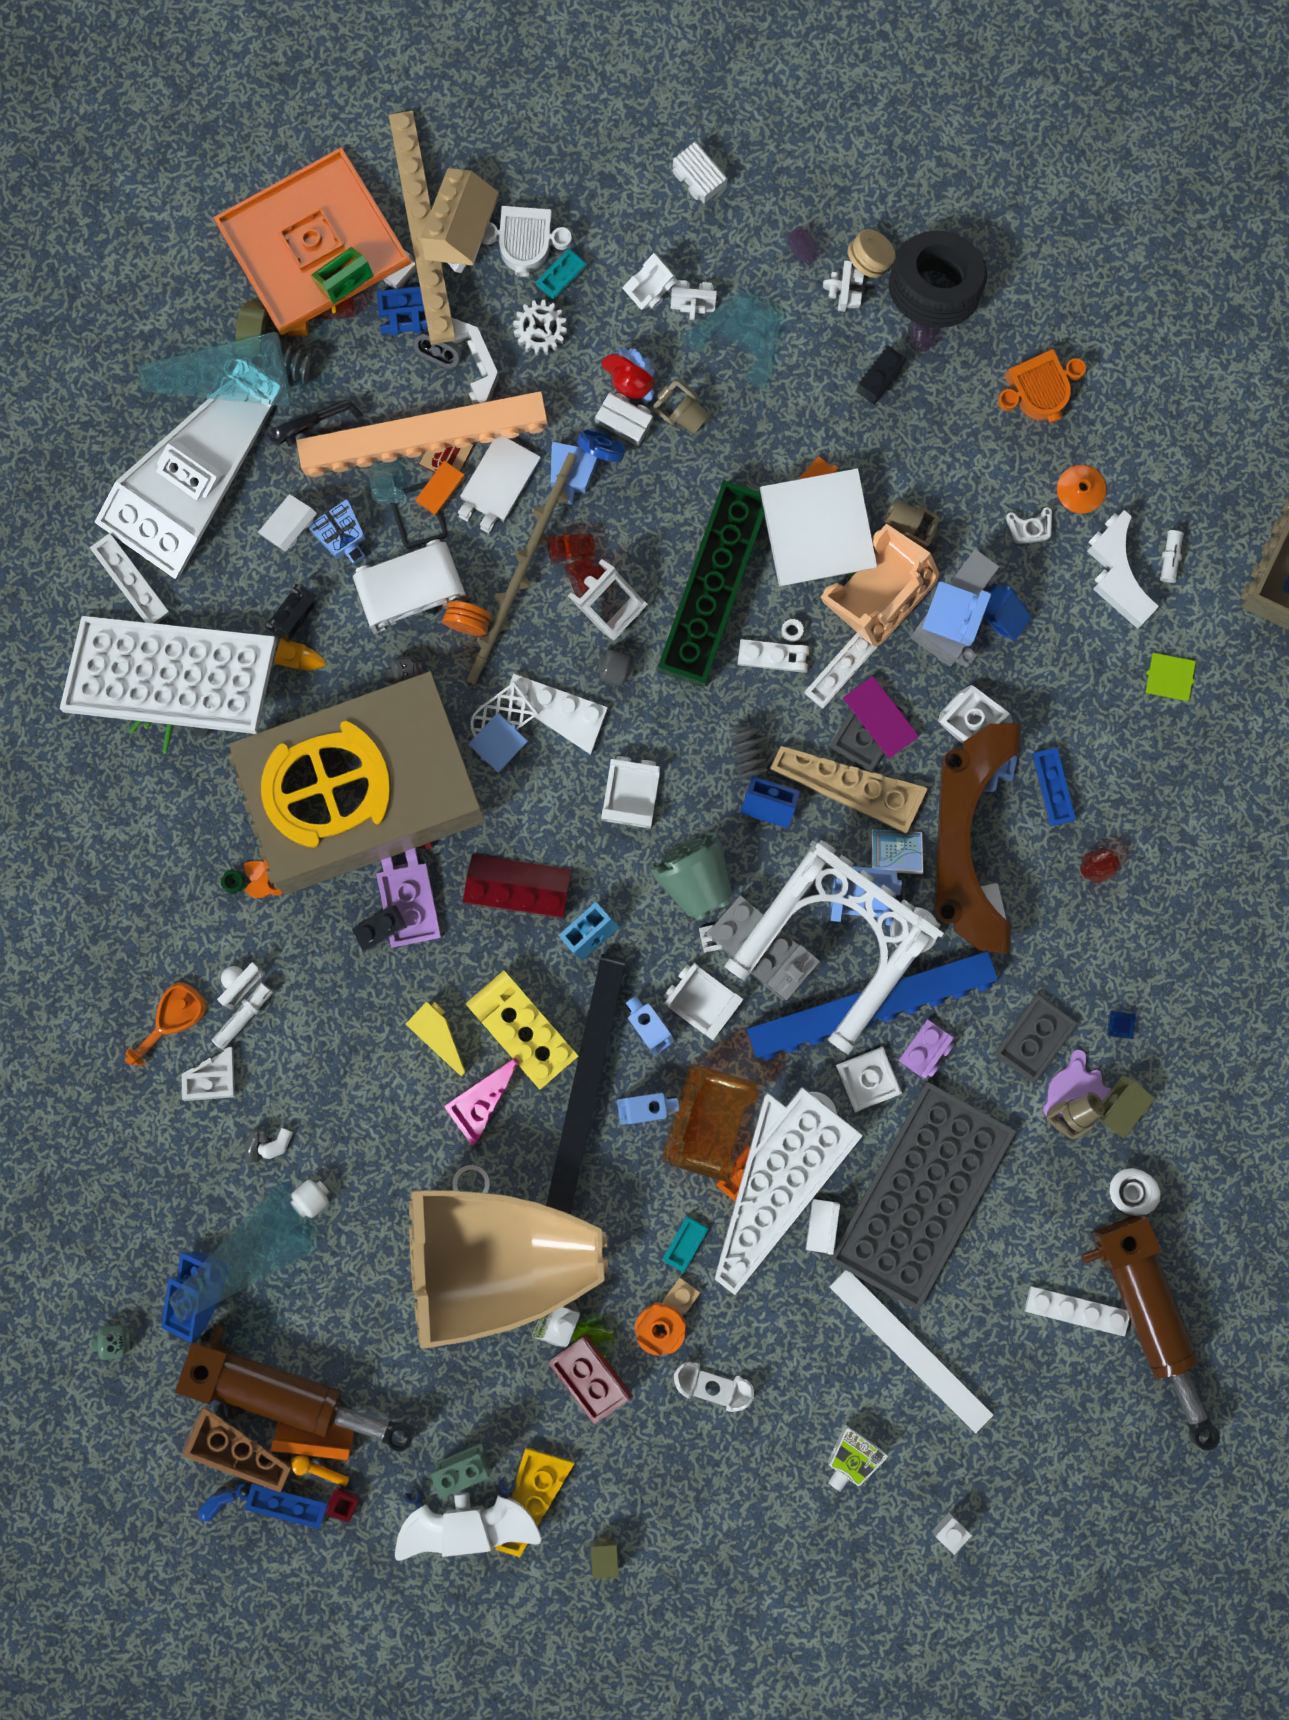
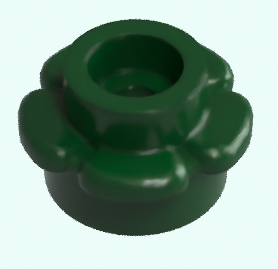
M228 870L221 878V886L229 894L241 892L246 885L244 882L245 876L241 871ZM233 879L236 880L235 884L231 883Z

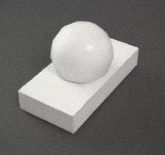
M253 962L244 971L238 966H230L224 969L221 974V982L227 990L217 1000L223 1006L233 1010L261 980L265 972Z

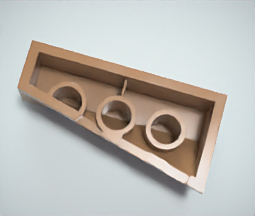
M203 1407L193 1423L183 1447V1457L277 1492H281L291 1469L289 1459L268 1452L205 1407Z

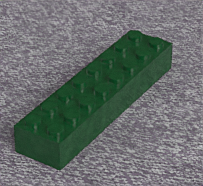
M726 480L722 481L658 664V673L705 688L765 515L761 492Z

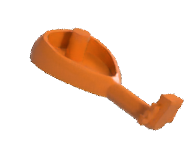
M177 982L171 985L160 999L156 1012L155 1029L135 1051L130 1048L127 1049L125 1053L127 1057L124 1061L129 1065H145L146 1062L141 1058L162 1035L178 1033L196 1025L203 1018L207 1009V1003L198 990L184 982Z

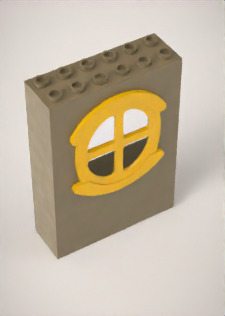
M431 671L229 744L231 753H228V758L231 766L235 767L238 776H235L240 791L243 790L246 797L243 799L245 809L254 820L250 823L255 837L258 836L260 843H262V845L258 846L263 860H266L270 867L266 869L270 883L274 884L276 890L280 889L285 895L486 822ZM323 748H341L358 756L362 761V766L359 769L334 778H328L319 752ZM309 755L318 778L317 783L301 790L284 794L282 792V783L287 771L300 757ZM363 777L367 778L369 787L361 805L349 816H340L333 796V789ZM321 793L324 795L331 821L328 824L306 823L294 817L289 812L288 807L293 802Z

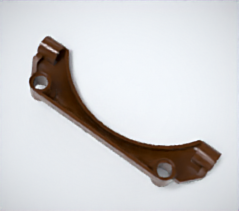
M991 723L963 742V750H951L941 759L934 917L940 923L954 924V932L977 950H986L994 953H1011L1012 925L997 912L981 889L972 864L970 831L976 804L986 784L1006 761L1020 752L1021 724ZM954 755L958 757L960 761L958 768H952L948 764L949 756ZM944 905L952 909V916L948 920L944 919L940 913Z

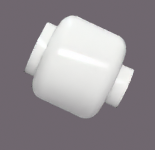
M306 1180L292 1192L291 1197L293 1200L290 1203L302 1218L305 1216L313 1218L328 1206L329 1201L326 1195L329 1191L321 1181L315 1183L312 1180Z

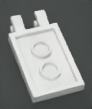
M495 438L461 494V499L466 502L458 511L459 517L468 522L475 509L485 514V517L480 523V529L489 534L497 519L505 522L541 457L508 438Z

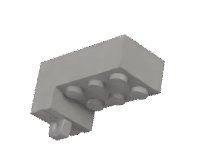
M975 549L949 585L976 595L981 590L987 592L999 577L995 573L999 566ZM925 616L910 638L951 667L954 662H957L967 668L977 654L969 646L924 630L922 626L926 618Z
M739 895L705 935L733 958L761 920L763 914ZM780 931L750 974L781 1000H787L820 961L802 945H798L783 931Z

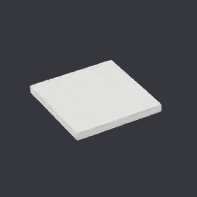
M858 469L760 487L779 587L877 568Z

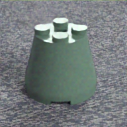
M715 832L706 834V839L703 840L701 838L687 840L662 854L661 862L657 865L654 862L649 866L655 880L687 916H695L696 920L710 914L709 910L717 906L719 908L725 907L732 902L731 896L733 892L723 847Z

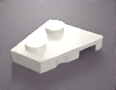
M232 1047L224 1049V1052L212 1059L205 1060L200 1066L191 1068L182 1074V1100L184 1101L235 1097Z

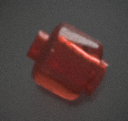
M1099 847L1082 857L1080 871L1085 879L1098 884L1114 877L1117 874L1120 862L1113 850Z

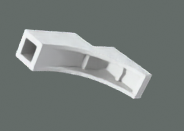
M1124 510L1119 516L1114 513L1105 523L1108 529L1103 534L1098 531L1088 542L1092 546L1087 552L1109 570L1107 572L1104 569L1095 579L1098 584L1093 590L1138 629L1159 606L1144 593L1130 570L1126 554V533L1132 516Z

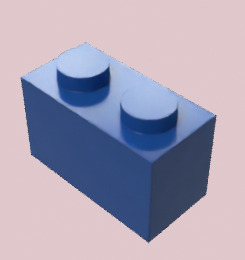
M993 584L988 593H991L983 616L995 632L1016 641L1032 617L1026 610V604L1016 597L1017 592L1007 585L1001 587Z
M752 776L740 813L788 828L800 791Z

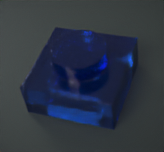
M1109 1011L1106 1036L1133 1039L1136 1014Z

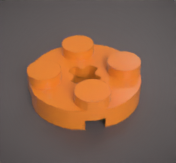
M655 1302L644 1308L635 1322L637 1342L643 1350L652 1355L660 1356L661 1354L674 1353L684 1341L686 1320L675 1307ZM663 1324L667 1333L661 1332L659 1335L656 1334V1327L654 1325Z

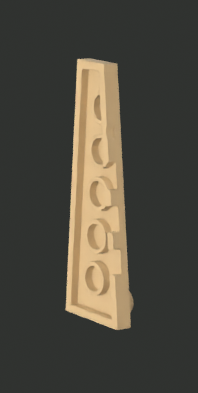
M783 746L780 747L770 768L773 772L904 834H907L927 791V788L860 770L853 766L839 764L832 760L819 758Z

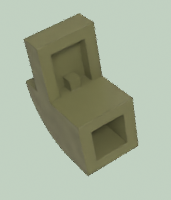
M246 301L244 306H240L236 324V354L261 357L266 343V324L269 314L260 301Z

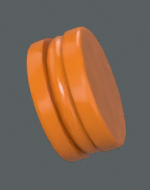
M453 600L447 603L442 622L447 627L474 636H484L487 634L492 615L479 606Z

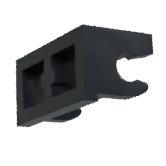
M295 584L291 593L273 617L269 619L265 628L289 642L317 604V595Z

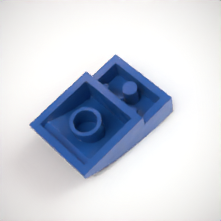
M199 1251L181 1252L177 1277L168 1278L161 1328L190 1343L196 1342L206 1328L217 1306L228 1265Z

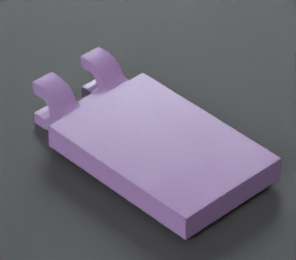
M416 848L405 851L407 864L394 866L391 856L381 860L384 872L376 873L383 910L396 905L407 928L389 938L391 948L441 938L427 864L419 865Z

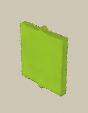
M1152 653L1150 669L1146 672L1148 680L1145 693L1189 701L1191 685L1195 682L1193 674L1196 661Z

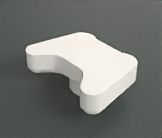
M1049 507L1044 508L1037 518L1023 520L1013 512L1008 513L1006 516V522L1016 544L1046 541L1052 535V510Z

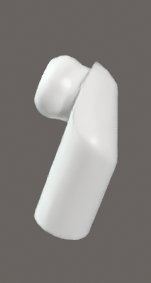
M281 1128L277 1140L270 1143L262 1142L258 1147V1153L266 1159L283 1154L287 1149L293 1132Z

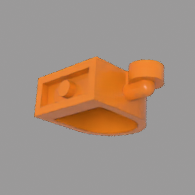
M1054 350L1047 351L1008 369L1005 377L1011 389L1001 392L998 397V405L1004 411H1011L1019 404L1022 411L1030 418L1048 420L1049 423H1054L1063 418L1061 411L1070 398L1071 388L1068 380L1076 381L1081 379L1086 371V365L1081 359L1074 358L1067 363L1063 370Z

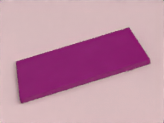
M873 676L843 697V700L888 759L919 737Z

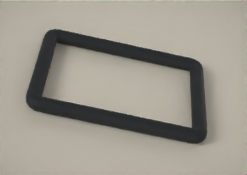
M428 482L392 492L389 496L405 548H412L433 540L442 539L448 534L440 510L437 516L442 534L411 543L407 541L394 497L422 489Z

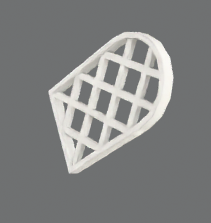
M513 682L477 709L471 719V731L475 737L477 735L476 731L480 732L485 727V721L492 719L486 717L487 708L496 709V714L499 713V710L508 711L507 721L510 724L519 725L515 728L516 730L535 717L538 712L517 684ZM512 687L510 696L502 695L505 691ZM515 689L518 691L521 697L514 696ZM498 697L497 706L488 705ZM501 698L510 699L509 708L500 707ZM513 699L522 701L521 710L512 708ZM525 702L527 703V705L530 707V709H531L532 711H526V710H524V708H525ZM484 708L483 716H476ZM512 712L521 713L520 722L510 721ZM524 714H531V715H532L531 717H529L527 720H525V721L523 722V716H524ZM474 719L482 720L481 729L474 728Z

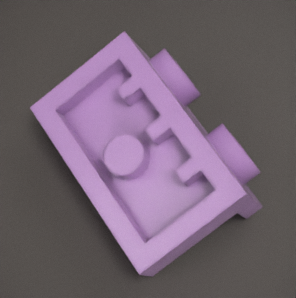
M927 1019L898 1061L921 1078H926L927 1075L932 1077L940 1066L937 1061L941 1055L947 1056L953 1048L954 1044L951 1041L954 1036L946 1033Z

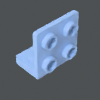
M939 582L922 628L931 633L970 646L977 634L991 593L981 590L976 595L947 583Z

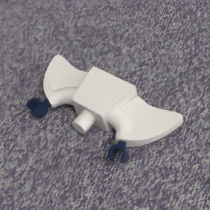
M505 1477L500 1480L499 1486L502 1493L498 1495L495 1505L485 1510L484 1506L471 1507L469 1493H458L454 1495L456 1509L448 1510L443 1515L433 1513L427 1504L424 1505L422 1502L424 1499L423 1492L413 1488L416 1493V1499L413 1501L409 1493H405L404 1497L409 1504H415L417 1510L406 1519L399 1532L395 1558L400 1561L421 1552L442 1553V1557L489 1552L495 1546L506 1542L539 1544L542 1541V1536L535 1520L526 1508L509 1497V1493H512L516 1488L514 1480L510 1489H504Z

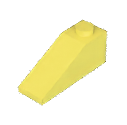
M426 1002L406 1025L460 1076H463L466 1071L447 1019L442 1016L445 1011L436 1002L432 1005Z

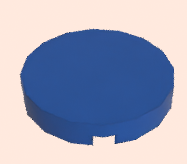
M587 429L581 431L577 438L578 445L584 451L606 461H621L626 453L625 446L618 439L613 442L609 440L610 436L607 433L598 430Z

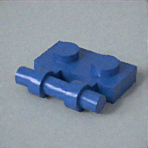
M420 287L376 291L379 317H389L390 321L389 324H380L381 334L396 336L400 332L413 331L414 333H421V330H428L427 321L420 320L419 314L425 313ZM411 315L412 321L398 323L397 316Z

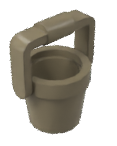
M675 379L670 386L666 385L658 394V401L653 406L654 411L669 424L674 425L678 423L693 434L709 417L708 412L695 400L698 396L697 393L680 379ZM677 385L688 395L675 411L669 415L660 405L662 402H666Z
M895 500L887 511L884 522L926 549L935 539L938 531L939 517L919 505L913 507ZM922 518L931 521V525H929L924 537L925 541L913 535L920 525Z
M1089 1092L1068 1102L1062 1101L1047 1111V1121L1069 1138L1076 1139L1094 1127L1093 1122L1104 1114L1105 1107L1097 1094ZM1062 1112L1067 1124L1055 1115Z

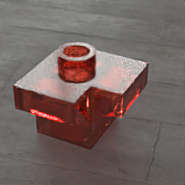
M588 556L564 566L574 593L578 598H581L589 590L584 583L588 576L598 580L605 573V569L601 565L594 566Z

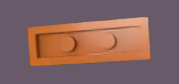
M277 1421L276 1435L272 1440L271 1451L349 1460L354 1431L334 1424L333 1427H329L326 1436L322 1437Z

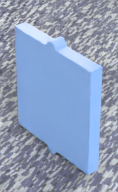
M497 713L468 745L481 756L482 761H486L499 772L528 740L515 729V724L511 725L500 713Z

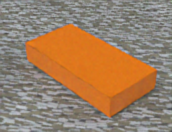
M443 461L415 499V502L437 516L465 475L446 461Z

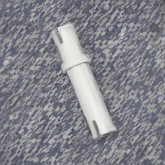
M261 982L247 999L244 998L237 1012L211 1041L217 1047H221L224 1050L250 1018L260 1012V1007L274 992Z

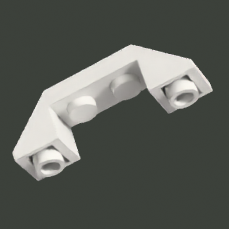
M452 318L455 341L451 342L458 344L470 338L467 344L472 355L477 353L480 360L477 366L482 377H484L470 384L472 392L468 394L472 404L490 402L499 377L479 329Z

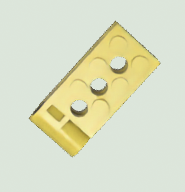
M504 970L465 1003L513 1059L517 1058L520 1068L539 1090L579 1057ZM508 1008H513L517 1014L516 1019L510 1023L505 1022L503 1012ZM529 1027L533 1031V1038L528 1042H523L519 1037L521 1029ZM541 1046L547 1047L550 1051V1056L546 1061H540L536 1057V1051Z

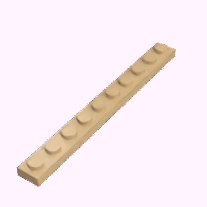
M413 111L389 115L430 342L433 345L455 341L442 264L437 261L425 260L421 242V235L430 215L431 205Z

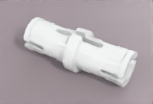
M1170 530L1167 532L1165 552L1162 553L1164 561L1160 581L1175 583L1177 580L1178 563L1182 560L1180 551L1184 533Z

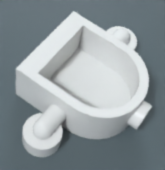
M502 206L500 230H497L496 226L489 222L482 243L492 244L498 241L504 263L515 271V275L527 277L530 275V272L536 271L544 265L549 255L550 245L559 250H564L571 245L572 238L570 231L564 227L555 229L551 234V209Z

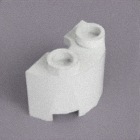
M653 253L643 264L641 271L634 275L624 285L623 289L641 310L649 306L654 309L663 301L661 296L666 291L670 292L672 287L675 288L679 281L656 253Z

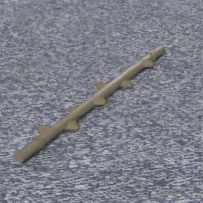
M568 452L559 475H556L557 479L545 506L533 507L532 509L538 522L526 548L517 550L515 553L519 564L507 591L494 594L493 598L499 605V609L487 635L477 638L481 649L478 656H475V663L466 680L471 684L476 685L485 663L488 662L487 658L499 631L507 630L510 627L506 616L518 589L529 588L531 585L525 573L537 546L547 544L548 542L544 531L556 504L569 501V497L563 488L566 482L569 481L568 477L578 457L573 453Z

